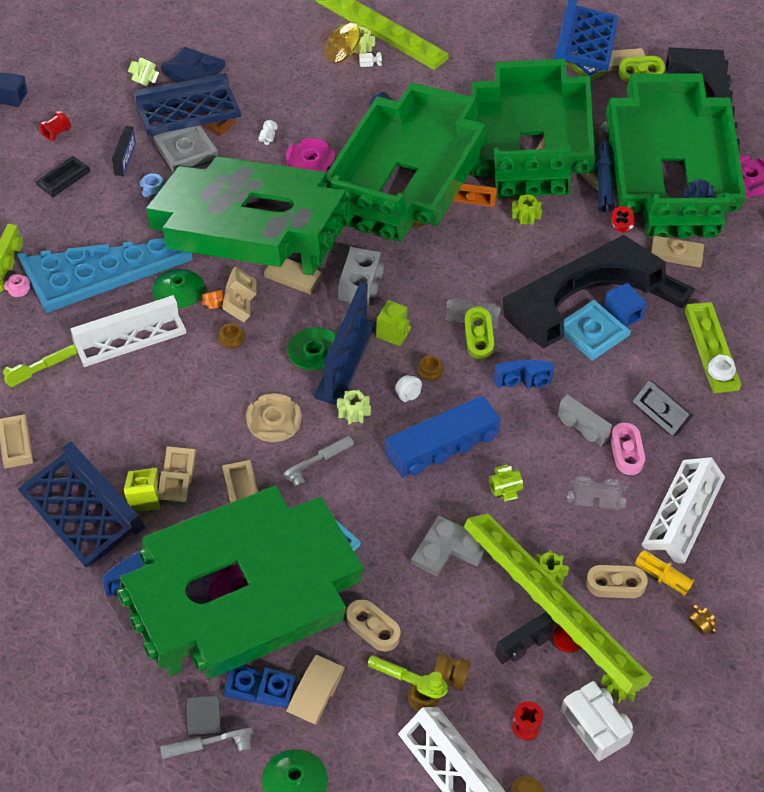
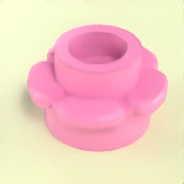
M15 274L9 277L8 281H5L4 288L8 290L11 296L21 297L28 293L30 280L26 276Z

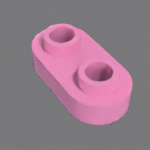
M630 423L617 424L611 434L615 465L620 472L626 475L638 474L642 471L645 463V453L640 431ZM620 438H627L629 441L624 442ZM625 461H632L634 464H629Z

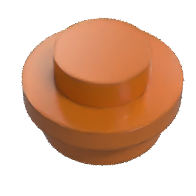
M217 290L202 294L203 301H200L201 305H207V309L222 307L223 291Z

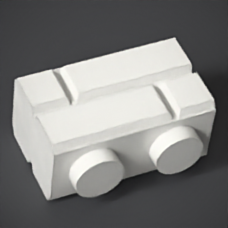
M592 681L583 686L579 691L577 690L565 697L560 711L598 762L630 743L633 735L632 723L626 714H619L615 709L613 699L605 688L600 689L595 681Z

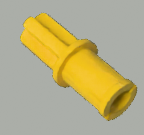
M643 550L636 559V566L657 578V583H665L684 597L695 581L671 567V562L666 564L646 550Z

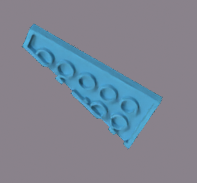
M165 238L151 239L148 244L133 245V242H123V246L109 248V244L68 248L66 252L51 254L50 250L41 251V255L27 256L26 253L17 254V257L46 313L189 262L192 260V253L167 249Z

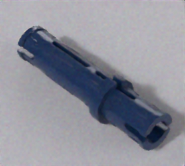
M600 142L595 146L597 159L595 172L598 178L599 210L607 212V203L609 212L615 209L612 181L614 163L611 161V145L603 142V151Z

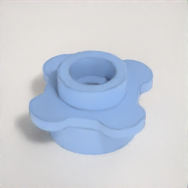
M154 173L144 176L140 181V186L143 187L142 195L144 197H151L158 194L163 187V177Z

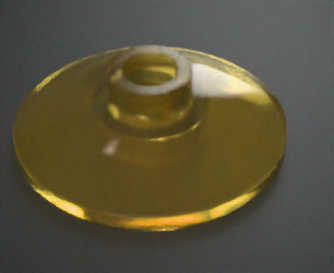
M353 22L344 23L331 33L324 46V56L330 63H340L355 51L361 38V30L358 25Z

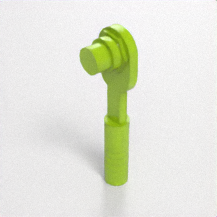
M72 344L42 358V360L30 366L21 364L14 368L6 367L3 370L5 383L10 387H14L31 378L33 373L49 368L78 354L77 349Z
M374 655L368 660V667L401 681L404 680L417 686V690L426 696L441 698L448 692V685L439 672H432L430 675L421 677L407 671L406 668Z

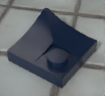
M184 47L174 58L162 63L161 69L176 82L218 75L225 67V60Z

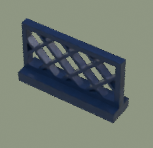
M226 73L134 91L136 110L141 117L147 136L241 117L240 108L230 89ZM209 103H212V104H215V105H217V106H216L215 108H212V107H209V106H207V105H208ZM224 107L232 109L229 111H222ZM186 108L194 109L191 113L184 111ZM163 112L170 114L168 117L161 116ZM200 112H204L208 115L200 116L198 114ZM177 117L185 118L184 120H175ZM154 121L161 123L159 125L150 126Z
M359 283L326 356L324 375L315 393V399L337 405V399H344L345 391H348L376 326V321L367 319L368 283Z
M70 441L62 447L64 454L23 484L18 490L84 567L87 568L131 533L138 534L144 530L145 526L132 507ZM66 464L70 469L68 479H54L56 471ZM38 485H47L45 497H32L29 491ZM53 485H67L65 497H51ZM73 486H86L85 497H71ZM49 504H63L61 516H49L47 514ZM69 504H83L81 516H67ZM89 504H102V516H87ZM66 523H80L78 535H65ZM86 523H100L99 534L84 535ZM106 523H119L122 526V529L115 535H104ZM97 542L96 550L85 558L81 553L82 543Z

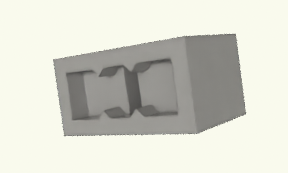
M350 247L338 284L339 301L351 303L360 282L368 283L367 306L370 304L371 297L376 298L379 282H376L377 278L382 279L384 264L380 263L381 252Z

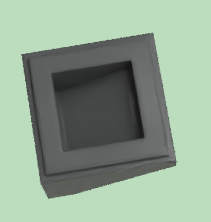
M218 695L187 698L188 737L221 735L220 701Z

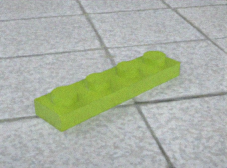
M712 302L687 304L685 314L712 392L739 391L741 381L737 370L733 378L727 381L717 380L708 372L709 362L717 355H726L732 358Z

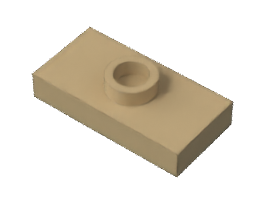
M659 236L653 237L651 252L666 262L701 268L704 244Z

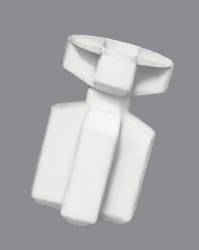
M377 52L376 57H373L372 53L359 54L360 67H373L374 62L378 66H382L381 52Z
M267 120L264 122V130H261L259 141L264 142L265 145L273 142L274 130L278 128L274 121Z

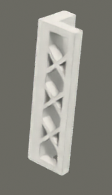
M174 296L70 328L74 346L84 367L186 334V329L178 315L177 302ZM173 320L178 327L171 331L160 329L164 323ZM142 330L152 332L150 337L146 339L135 337ZM118 338L127 340L122 347L115 348L109 346L112 340ZM90 347L101 349L98 355L86 358L83 351Z
M712 457L683 460L642 543L645 549L666 550L674 562H686L725 478ZM690 469H697L687 477ZM688 488L684 494L676 498L680 492ZM677 509L676 513L666 520L667 516ZM667 530L663 539L656 540L659 535Z
M423 707L398 733L442 792H455L453 789V775L461 776L465 780L466 792H505L439 707ZM420 724L426 730V745H419L411 735ZM434 750H440L446 756V770H438L433 764Z

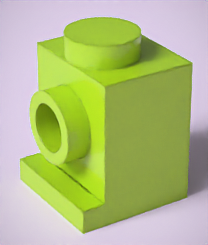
M388 300L377 317L376 338L401 346L411 329V326H409L410 320L407 319L408 307Z

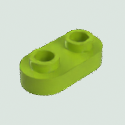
M657 56L628 57L621 62L618 74L622 80L629 82L631 74L627 73L626 70L632 71L633 74H663L665 64ZM651 68L655 72H650L648 69Z
M482 307L471 308L467 311L464 321L467 351L475 359H486L491 356L494 350L491 315ZM479 321L482 325L475 326L473 323ZM482 345L485 349L478 350L476 346Z

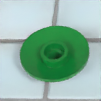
M174 269L161 274L155 280L152 290L156 300L174 296L177 307L185 308L195 304L202 298L205 284L203 279L193 271Z
M319 327L299 331L290 339L287 346L290 361L295 366L304 370L324 369V361L336 334L328 329Z
M300 749L286 750L274 756L266 765L262 776L264 792H326L328 785V775L322 761L314 754ZM292 772H298L301 777L297 780H292L289 778V775Z

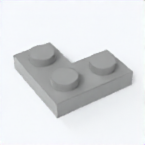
M438 516L412 557L411 564L438 576L450 555L478 567L486 550L473 539V536L464 527Z

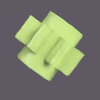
M357 27L353 31L351 30L350 36L347 37V47H351V52L357 54L372 52V47L375 46V36H371V30L365 27Z
M139 58L138 63L132 61L128 72L133 74L131 80L148 86L149 81L155 83L159 72L154 70L156 64L143 58Z
M360 390L345 391L344 399H337L338 417H345L348 420V424L358 421L362 424L364 415H371L370 397H364Z

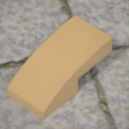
M236 266L232 269L223 299V310L245 322L250 317V300L257 294L256 279Z
M167 447L164 470L161 471L158 489L159 501L187 503L197 452L195 449Z
M315 655L301 679L286 712L317 725L329 697H332L345 667Z

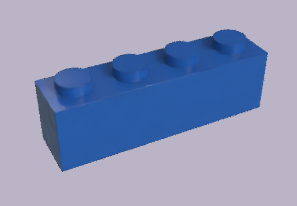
M482 395L387 437L385 454L402 478L410 474L415 476L431 464H442L453 454L458 452L466 453L475 444L482 441H492L499 434L501 418Z

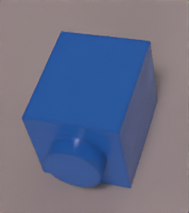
M629 283L609 290L604 303V309L626 327L642 320L647 306V302Z

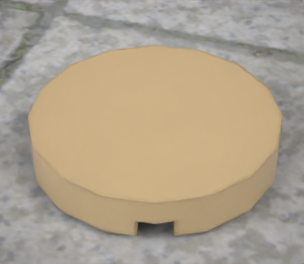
M277 393L258 397V401L252 402L246 412V422L250 432L260 440L268 442L284 441L292 437L299 430L302 421L299 405L291 401L290 397Z

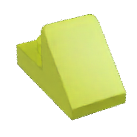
M157 468L128 471L124 493L128 504L135 512L160 509L157 489L159 481Z

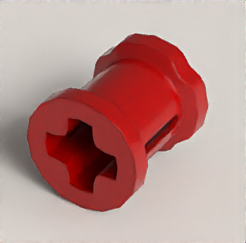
M61 111L54 113V117L47 122L39 123L40 133L51 142L61 132L71 129L68 117Z
M619 206L612 212L611 221L615 230L623 233L630 231L634 227V214L629 207ZM620 215H621L622 217H624V218L627 217L628 223H626V224H624V222L618 223V222H619L618 217H619Z
M531 701L522 702L516 707L512 731L517 738L529 741L538 736L540 725L543 721L541 707Z

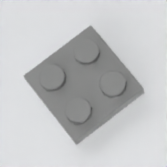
M200 125L153 136L155 146L173 173L179 166L191 168L214 160L218 156V150Z

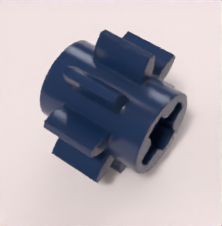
M698 179L690 182V187L684 188L683 198H715L716 192L713 191L714 186L710 185L708 181Z

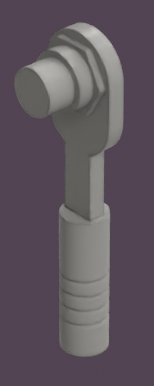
M347 436L320 450L317 456L291 467L283 474L284 478L293 482L295 487L303 484L305 480L302 477V470L320 460L326 461L354 445L352 438Z
M245 728L201 740V737L160 746L162 758L166 759L203 750L205 745L231 739L237 744L239 752L251 750L250 741L253 730L252 728Z

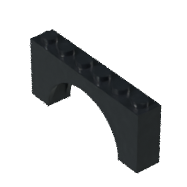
M669 47L665 62L666 74H703L706 98H730L732 103L733 91L729 90L731 77L727 75L728 60H725L724 50ZM732 106L733 118L735 116V106ZM734 122L735 131L737 134V122ZM737 138L738 149H739V147H740V140H739V138Z
M622 235L503 297L504 317L509 323L544 349L564 338V316L557 309L568 297L593 286L624 285L626 283H629L633 288L647 293L665 283L666 261L626 235Z

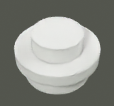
M717 355L709 362L708 372L717 380L727 381L735 375L736 367L733 359L729 356Z
M403 376L397 382L395 388L399 399L403 402L416 399L421 392L422 383L415 376Z

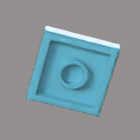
M592 300L564 319V337L592 361L630 336L631 333L626 326L595 300Z

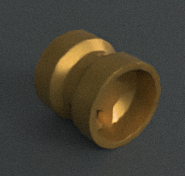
M439 653L434 672L441 673L443 680L447 684L452 685L454 689L463 691L470 660L464 658L455 660L451 659L448 654ZM453 665H455L453 678L450 679L453 670Z

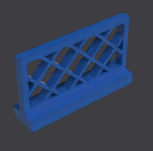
M568 0L554 59H565L569 62L608 71L619 16L577 6V0ZM603 20H604V21H608V22H612V23L605 24V23L603 22ZM595 23L598 27H593L590 24ZM578 27H584L586 30L581 31ZM605 32L607 36H603L600 33ZM592 35L596 39L591 40L588 36ZM576 39H581L583 42L578 43ZM602 44L605 48L601 49L597 45ZM586 48H590V49L593 50V51H592V52H588V51L585 50V49H586ZM577 51L581 55L572 54V52ZM595 57H600L603 61L597 60Z

